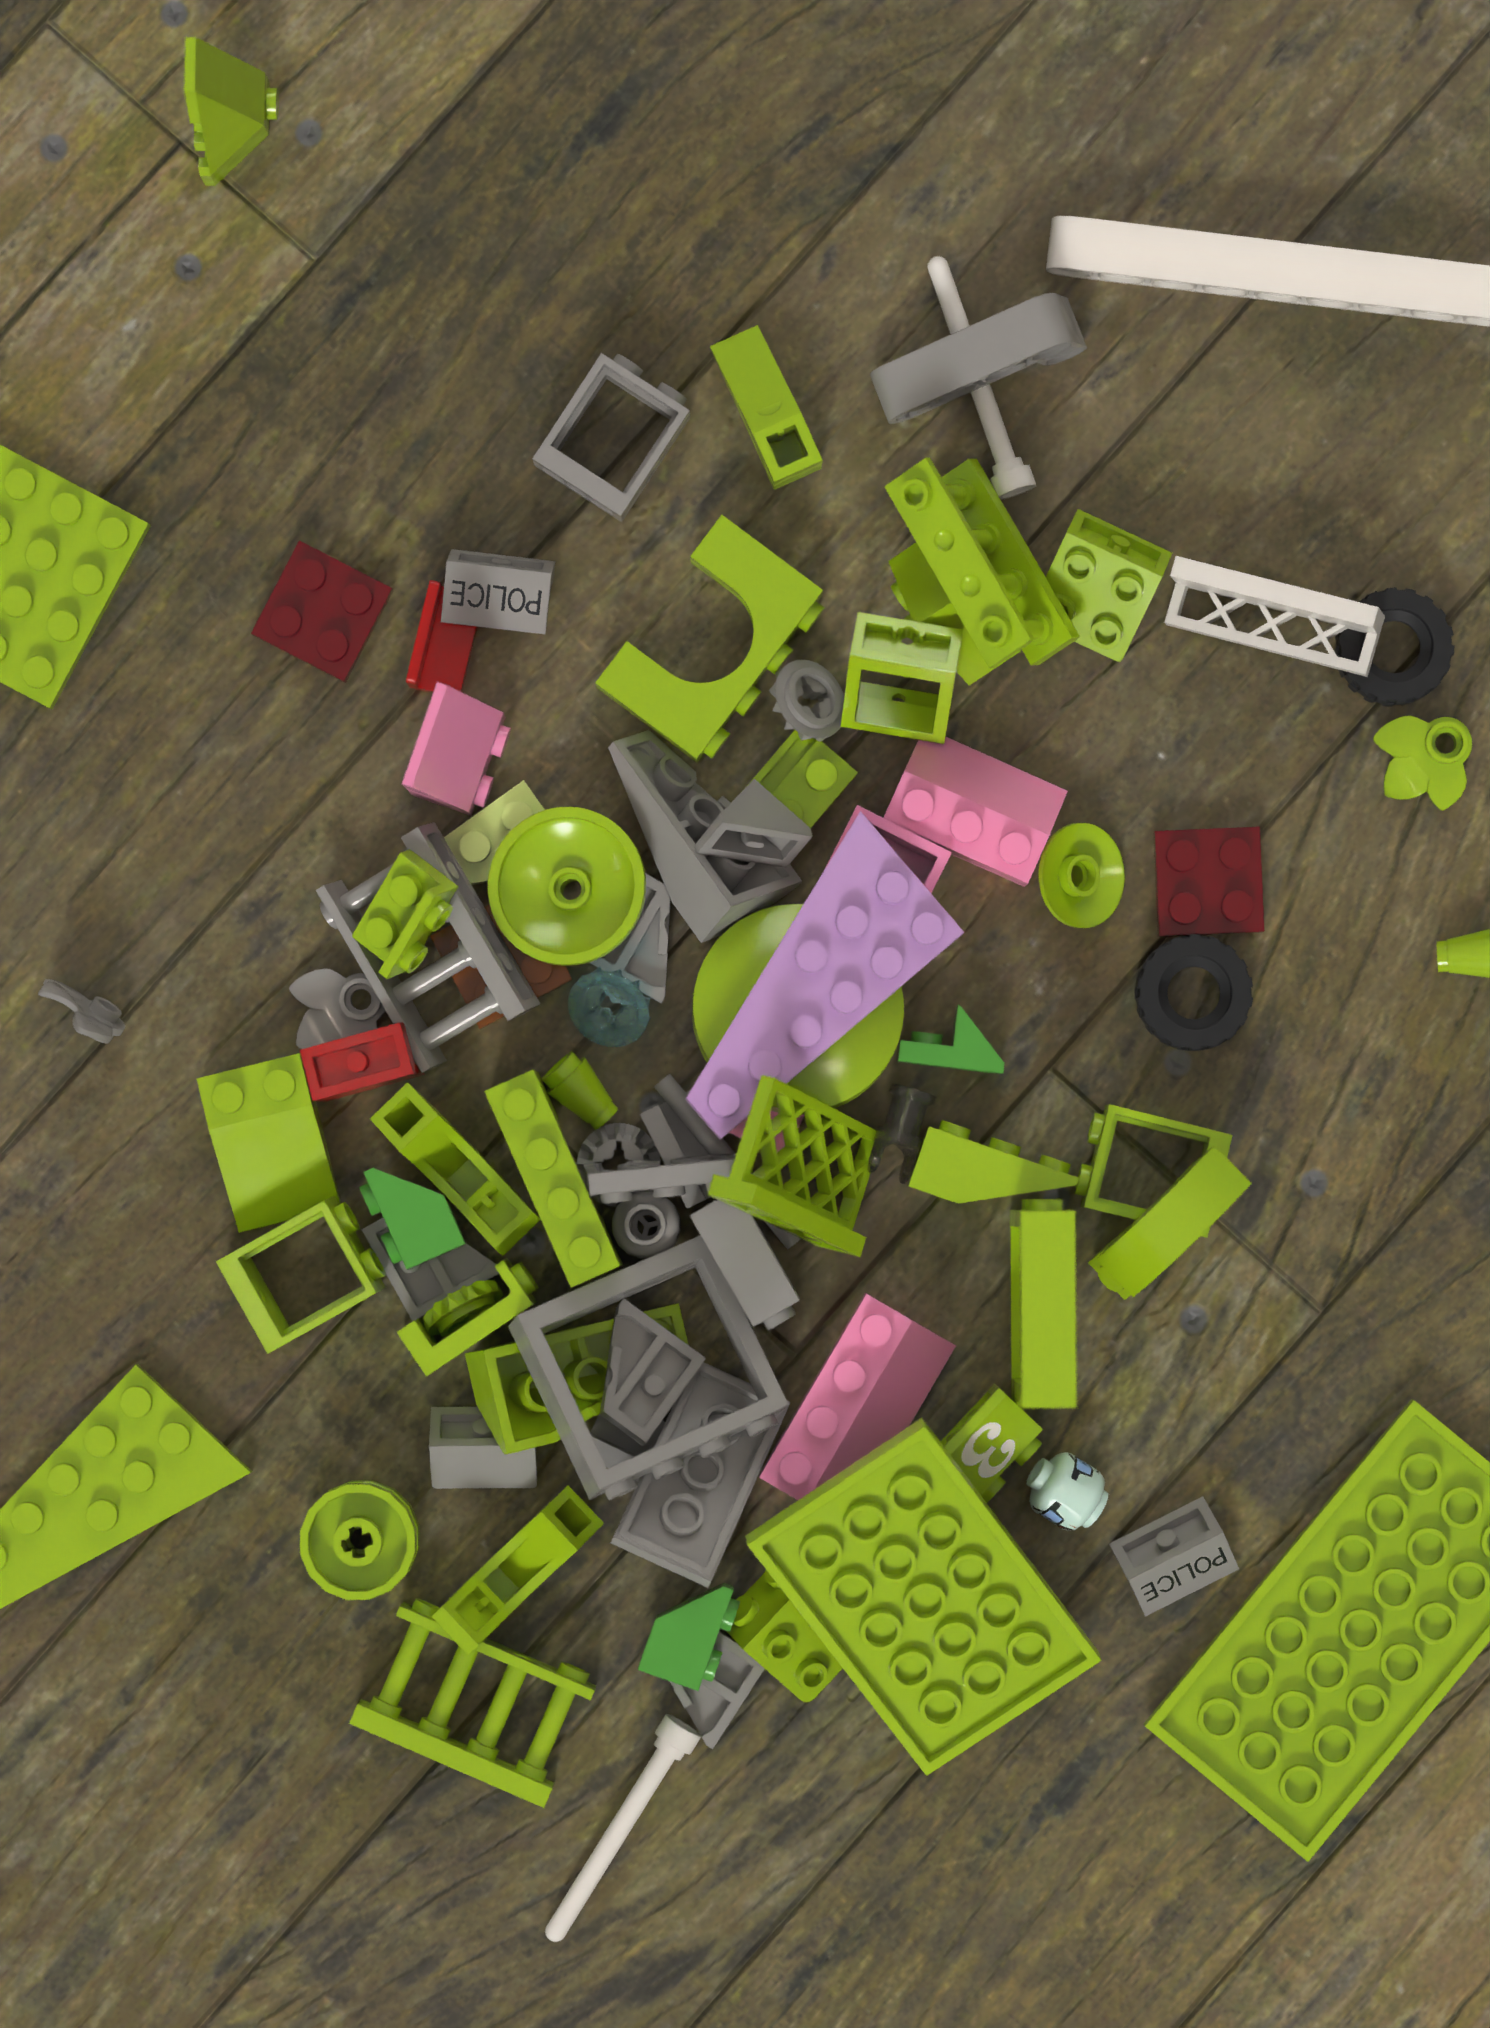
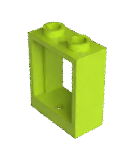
M858 612L849 656L840 727L944 744L963 629ZM904 638H909L913 641V643L904 644L901 640ZM868 670L939 682V695L861 682L862 671ZM901 698L904 702L894 701L893 699Z
M1107 1104L1103 1114L1096 1112L1093 1114L1087 1137V1143L1095 1145L1091 1165L1081 1164L1078 1173L1079 1181L1077 1186H1075L1074 1194L1083 1196L1080 1207L1136 1220L1147 1210L1099 1198L1117 1121L1203 1142L1201 1156L1215 1145L1227 1158L1233 1135ZM1210 1227L1200 1237L1208 1238Z
M335 1196L320 1202L216 1261L267 1354L386 1288L381 1279L386 1273L378 1256L371 1248L365 1250L355 1233L360 1229L355 1214L347 1203L339 1204ZM324 1217L362 1286L289 1326L251 1257Z

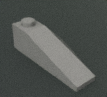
M650 730L613 741L608 747L671 902L701 943L721 936L727 929L746 916L769 908L797 888L802 882L790 864L788 867L698 854L695 844L730 802L724 796L716 801L696 783V771Z

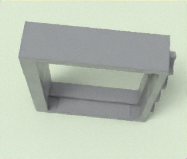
M701 1235L517 1315L508 1326L589 1500L604 1493L608 1500L617 1496L621 1497L637 1488L635 1479L650 1472L653 1473L656 1480L672 1474L685 1466L681 1458L700 1451L703 1458L712 1456L731 1446L729 1437L741 1431L747 1430L750 1437L756 1436L764 1430L777 1425L778 1421L775 1416L789 1405L742 1306ZM696 1268L759 1401L607 1469L544 1334L618 1302L623 1298L625 1299Z

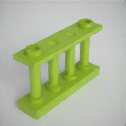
M924 458L884 486L989 668L996 667L1021 649L1031 666L1040 665L1080 638L977 459L968 458L941 477L932 460Z
M415 1598L413 1605L403 1602L396 1616L411 1623L379 1697L373 1696L371 1702L363 1699L358 1702L349 1724L544 1808L554 1786V1782L545 1779L548 1771L544 1769V1766L575 1695L577 1694L591 1700L596 1685L587 1682L590 1673L561 1661L557 1669L488 1638L469 1655L458 1645L428 1717H422L420 1722L416 1723L400 1716L402 1707L398 1704L429 1632L432 1631L450 1640L453 1639L431 1617L440 1607ZM478 1652L508 1665L476 1739L470 1738L468 1744L448 1737L451 1729L447 1727V1724ZM527 1673L556 1685V1688L525 1759H519L515 1766L497 1758L499 1749L495 1746Z

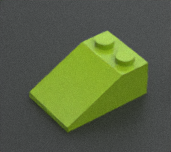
M300 1053L196 1078L209 1133L239 1233L289 1221L332 1196H335L338 1203L341 1204L317 1103L312 1101Z

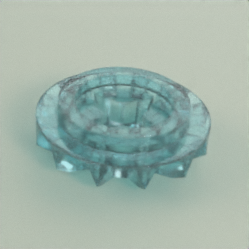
M598 967L592 973L582 974L569 994L568 1010L574 1025L586 1038L599 1045L621 1047L631 1044L644 1033L651 1019L648 1009L650 998L644 997L640 991L639 980L632 982L622 976L621 969L608 972ZM606 996H609L612 1003L623 1005L616 1015H613L610 1008H601L599 1006Z

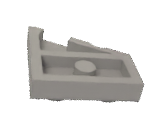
M720 1630L713 1649L722 1651V1656L713 1681L710 1682L702 1679L699 1691L670 1681L677 1697L700 1732L704 1743L711 1749L715 1747L764 1671V1668L748 1655L734 1639Z

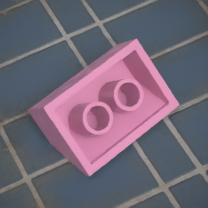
M945 737L944 744L918 740L883 818L952 852L951 855L1025 887L1030 881L1068 791L948 737Z

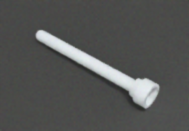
M941 256L933 257L928 263V271L950 334H953L970 325L948 262ZM988 384L971 392L996 465L992 466L994 476L990 478V481L999 498L1006 499L1031 490L1036 486V482L1030 465H1024L1021 457H1015L991 385Z
M666 1714L657 1727L655 1734L658 1737L654 1742V1745L657 1747L656 1751L547 1924L545 1934L549 1940L558 1942L565 1937L674 1760L681 1761L684 1754L690 1755L699 1742L701 1734L685 1722L670 1714Z

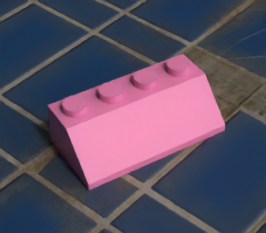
M864 1293L760 1471L759 1478L799 1500L909 1427L956 1345L869 1294Z

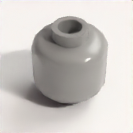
M653 1191L633 1193L632 1200L623 1201L616 1207L612 1218V1234L618 1246L628 1255L639 1259H647L674 1247L681 1233V1217L676 1206L667 1197H654ZM644 1216H653L657 1221L648 1222ZM639 1221L644 1225L642 1234L638 1229ZM658 1226L657 1231L653 1235L648 1236L650 1228Z

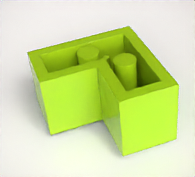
M917 542L888 561L896 579V582L891 585V589L899 603L910 613L904 617V620L963 629L957 673L969 686L1021 652L1019 650L994 668L987 666Z

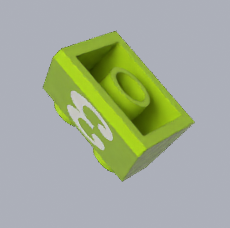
M993 1384L940 1442L987 1503L1006 1483L1000 1476L1014 1460L1022 1466L1038 1450L1042 1442L1036 1436L1043 1429L1006 1393Z

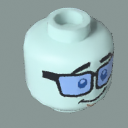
M1068 1452L1059 1453L1050 1461L1042 1458L1033 1467L1027 1479V1485L1032 1488L1029 1500L1032 1509L1066 1531L1076 1530L1080 1526L1084 1528L1090 1527L1100 1516L1108 1500V1492L1104 1490L1105 1480L1101 1472Z

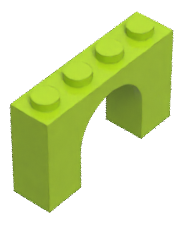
M723 515L719 517L692 553L690 561L736 596L750 616L753 626V640L750 650L741 665L728 676L716 681L706 683L689 682L672 675L626 641L595 682L597 689L696 763L703 754H706L711 759L716 755L730 735L724 729V726L735 712L743 717L762 693L761 690L755 687L766 670H769L774 675L779 671L793 651L787 645V642L798 628L807 633L825 609L824 606L818 603L823 596V589Z
M533 1069L484 1091L570 1287L572 1288L621 1266L623 1262L604 1219L599 1215L560 1128L559 1117L547 1094L539 1072Z

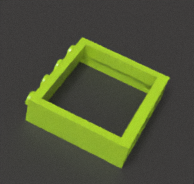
M1021 1199V1210H1010L1011 1399L1021 1408H1077L1075 1211L1063 1210V1200Z

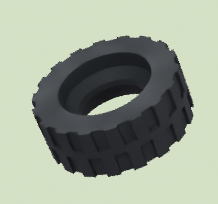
M1397 587L1386 588L1383 591H1375L1360 600V603L1379 607L1385 615L1383 623L1396 621L1411 627L1418 636L1420 653L1415 664L1408 670L1400 673L1385 672L1378 668L1373 661L1368 677L1338 670L1341 677H1345L1350 684L1348 687L1354 693L1358 692L1364 696L1363 699L1370 703L1377 702L1381 703L1382 706L1389 707L1411 704L1433 691L1448 673L1451 667L1450 660L1454 655L1455 645H1452L1451 639L1454 635L1451 626H1448L1445 620L1447 616L1441 608L1438 609L1432 603L1433 600L1428 596L1422 597L1416 594L1415 590L1408 588L1405 590H1397ZM1346 629L1337 634L1335 637L1337 640L1336 648L1334 649L1336 655L1358 662L1367 633Z
M1200 934L1177 937L1159 946L1146 958L1142 968L1139 970L1136 978V988L1134 989V999L1137 1002L1136 1010L1139 1018H1142L1146 1025L1145 1028L1151 1035L1153 1034L1161 1043L1183 1051L1207 1050L1231 1039L1246 1022L1247 1014L1253 1002L1252 977L1248 975L1246 969L1248 967L1244 960L1238 957L1235 953L1236 951L1231 946L1223 944L1217 938L1200 936ZM1199 967L1205 969L1214 976L1220 990L1218 1004L1209 1015L1203 1018H1184L1177 1014L1169 1003V983L1173 976L1184 968Z

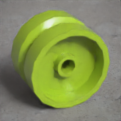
M351 1480L330 1489L308 1510L300 1530V1555L309 1576L325 1592L345 1600H370L391 1591L411 1570L420 1548V1525L411 1504L396 1489L374 1480ZM357 1529H362V1535L366 1533L371 1535V1543L365 1548H358L352 1542V1534Z

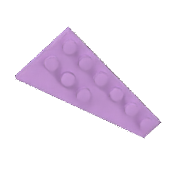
M861 811L685 1099L719 1140L749 1116L761 1075L774 1077L787 1084L964 933Z

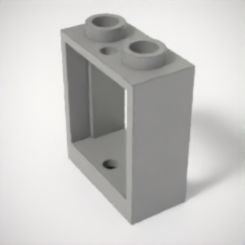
M601 353L532 459L534 466L620 522H623L689 421L690 410L683 406L687 401L686 397L669 385L661 382L656 389L639 378L643 370L629 359L616 354L612 360ZM606 379L670 420L623 492L560 452Z
M718 1199L690 1215L753 1327L764 1322L767 1329L770 1330L796 1315L792 1305L800 1301V1297L752 1215Z

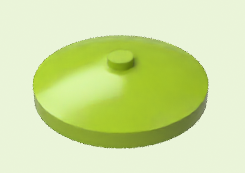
M804 904L778 905L752 913L727 929L709 950L699 970L692 998L694 1033L700 1051L707 1063ZM902 986L787 1084L832 1108L842 1106L865 1092L886 1069L898 1045L904 1019ZM775 1095L771 1111L779 1113Z

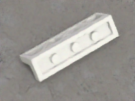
M1179 556L1175 557L1170 576L1176 584L1164 622L1167 626L1368 677L1385 615L1379 607ZM1188 588L1209 593L1217 607L1216 611L1200 620L1180 616ZM1218 596L1234 600L1223 606ZM1246 603L1258 605L1267 620L1266 624L1250 633L1237 631L1228 616L1230 612ZM1267 608L1285 613L1273 619ZM1296 616L1310 619L1318 636L1300 646L1287 644L1278 626ZM1223 618L1228 628L1211 623ZM1318 621L1335 626L1323 632ZM1346 629L1367 633L1358 662L1338 657L1329 639ZM1273 630L1278 641L1261 636ZM1323 643L1329 654L1311 649Z

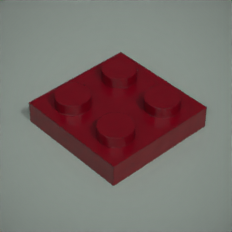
M299 540L251 634L346 683L394 590Z
M1260 827L1153 832L1158 937L1265 932Z

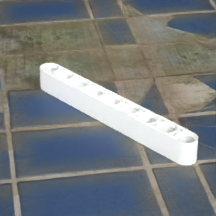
M1055 216L1051 222L1046 271L1060 276L1490 327L1489 265L1076 216Z

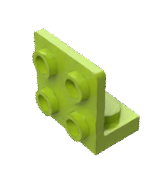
M1077 509L1046 575V579L1080 635V638L1074 642L1120 662L1123 660L1157 590L1172 552L1080 509Z

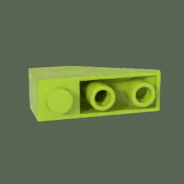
M756 325L711 345L710 349L773 489H778L822 469L823 460L759 326Z
M941 1120L939 1129L927 1127L907 1186L959 1204L1077 1186L1079 1178L1068 1174L1071 1167L1069 1163L1042 1154L1038 1163L1020 1158L1018 1156L1021 1147L991 1137L989 1146H985L968 1140L971 1133L970 1129Z

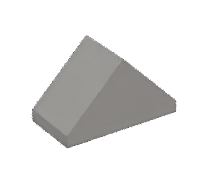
M753 779L719 814L697 841L695 848L698 854L788 867L813 836L809 826L758 781Z

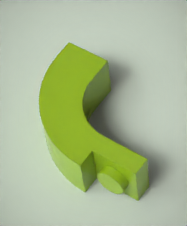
M408 1082L370 1118L397 1150L413 1163L457 1207L502 1256L541 1220L495 1168Z
M1214 1145L1194 1161L1140 1217L1100 1249L1088 1264L1098 1273L1100 1281L1108 1289L1117 1292L1124 1300L1130 1296L1134 1297L1181 1256L1252 1183Z
M567 1485L481 1566L431 1617L469 1655L537 1587L576 1553L600 1529L604 1522Z

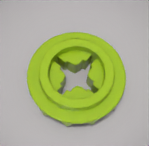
M477 1280L469 1286L463 1285L459 1290L448 1293L447 1297L434 1303L433 1307L423 1317L424 1326L429 1335L441 1334L443 1337H448L498 1303L503 1293L494 1280Z

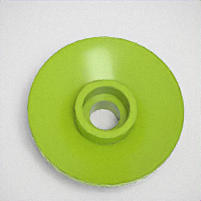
M1090 823L1066 825L1051 836L1040 858L1038 873L1040 891L1047 908L1060 922L1073 928H1091L1106 921L1116 910L1124 889V864L1116 843L1103 829Z

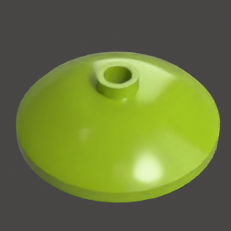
M579 807L551 808L533 814L521 821L500 843L491 862L488 875L489 905L501 932L516 948L526 955L553 965L584 964L599 959L613 951L634 929L641 915L646 895L644 865L638 849L630 837L609 818L592 810ZM570 882H579L581 885L580 895L573 900L566 899L564 896L566 885Z

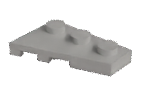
M736 1153L680 1157L671 1159V1165L661 1166L660 1161L634 1160L618 1165V1170L603 1172L602 1163L583 1164L585 1185L589 1195L600 1194L601 1203L632 1200V1191L653 1189L654 1197L679 1196L686 1194V1185L705 1183L708 1192L714 1174L729 1177Z

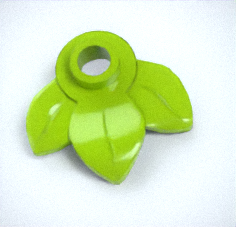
M1408 715L1388 722L1374 735L1373 741L1376 745L1393 756L1384 776V794L1387 798L1407 800L1427 792L1433 804L1443 811L1462 796L1467 783L1463 763L1470 755L1472 738L1468 728L1461 721L1451 717H1440L1428 723L1420 718ZM1447 734L1453 739L1454 748L1450 753H1441L1436 748L1435 741L1439 735Z

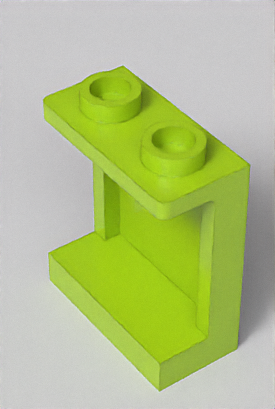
M507 1258L495 1265L496 1270L509 1287L510 1294L439 1343L434 1336L428 1334L424 1321L421 1318L412 1321L397 1332L426 1377L537 1302L531 1293L539 1287L522 1262L513 1266Z

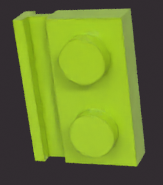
M794 730L753 779L758 781L812 829L858 775V772L822 741L818 742L815 738L801 741L798 731Z

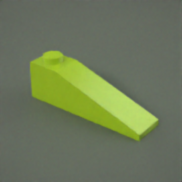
M185 37V99L189 121L194 125L195 151H205V157H199L198 160L199 175L205 186H216L269 135V120H278V88H270V82L264 71L197 37Z
M679 1303L642 1311L688 1345ZM614 1318L544 1334L584 1421L600 1414ZM515 1341L465 1353L476 1405L504 1455L561 1440Z

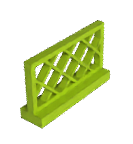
M761 1075L730 1175L725 1177L714 1174L707 1195L817 1247L861 1257L867 1237L853 1231L883 1133L774 1077ZM776 1095L779 1114L771 1120L770 1111ZM804 1113L807 1128L799 1134L796 1118ZM831 1127L834 1141L826 1147L824 1132ZM782 1131L785 1146L777 1152L774 1137ZM862 1138L856 1158L853 1161L851 1146L858 1139ZM810 1145L812 1160L807 1165H804L802 1151ZM760 1150L763 1165L754 1173H751L757 1152ZM837 1158L839 1174L832 1179L829 1164ZM788 1163L791 1178L783 1184L780 1169ZM816 1177L818 1192L810 1198L808 1183ZM842 1191L843 1199L839 1212H837L835 1196Z

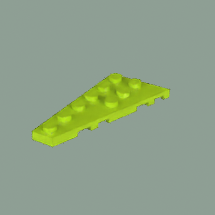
M136 1364L0 1509V1609L253 1471L139 1364Z

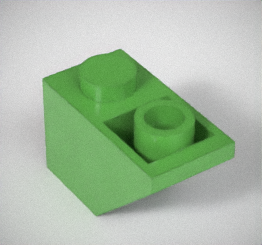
M375 1168L363 1172L368 1183L359 1188L371 1215L373 1216L380 1212L383 1215L389 1232L382 1234L381 1238L393 1264L403 1261L406 1270H410L466 1245L445 1195Z
M727 1583L719 1584L657 1614L638 1670L699 1691L702 1679L712 1682L722 1656V1651L713 1649L719 1630L723 1629L730 1632L740 1601L731 1598L734 1586Z

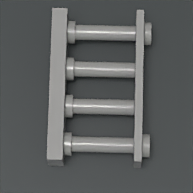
M435 822L419 826L402 836L401 839L407 847L406 850L411 849L459 886L449 902L453 906V910L446 922L451 923L460 941H458L457 949L403 982L400 981L398 976L386 979L378 972L384 961L351 937L363 917L359 909L372 902L393 864L350 891L347 890L342 880L323 885L316 890L322 900L320 909L325 920L331 927L340 931L393 1024L399 1022L405 1024L414 1063L418 1065L422 1073L447 1061L439 1045L492 1013H503L507 1021L526 1014L540 1005L538 998ZM468 966L477 968L487 985L484 989L485 993L432 1026L427 1027L412 1000Z

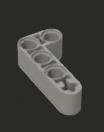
M1047 293L1026 300L873 370L870 373V377L888 423L895 424L919 416L1035 363L1052 365L1070 359L1085 351L1087 346L1068 298L1056 293Z

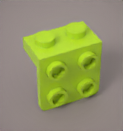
M767 1570L744 1595L736 1599L740 1601L731 1630L727 1632L748 1655L801 1701L810 1702L814 1700L843 1669Z

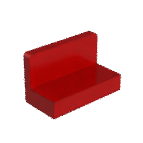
M429 581L406 683L409 688L433 693L437 682L462 692L478 627L441 622L444 586L439 581Z
M402 1022L299 1050L312 1101L327 1102L425 1075L424 1072L420 1071L418 1065L414 1063L405 1024Z

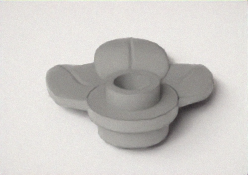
M317 969L302 975L289 987L293 996L310 1008L305 1013L297 1033L296 1045L300 1049L377 1029V1020L385 1012L383 1005L364 973L353 974L345 978L331 969ZM358 990H366L371 995V1004L364 1010L356 1009L352 1003V997Z
M52 979L44 980V985L38 992V995L56 1000L69 1007L75 1013L72 1023L79 1034L108 1044L114 1036H120L124 1031L125 1024L119 1018L122 1012L110 1001L98 996L92 1001L59 981Z

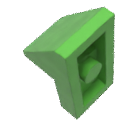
M959 1004L956 1005L951 1046L942 1045L943 1035L915 1031L911 1032L910 1041H899L897 1062L993 1074H1003L1004 1061Z

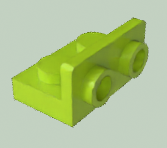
M411 849L403 851L398 855L351 937L384 961L378 972L384 978L390 979L403 972L412 973L427 955L428 948L424 944L432 931H437L449 918L453 910V906L449 902L459 886Z

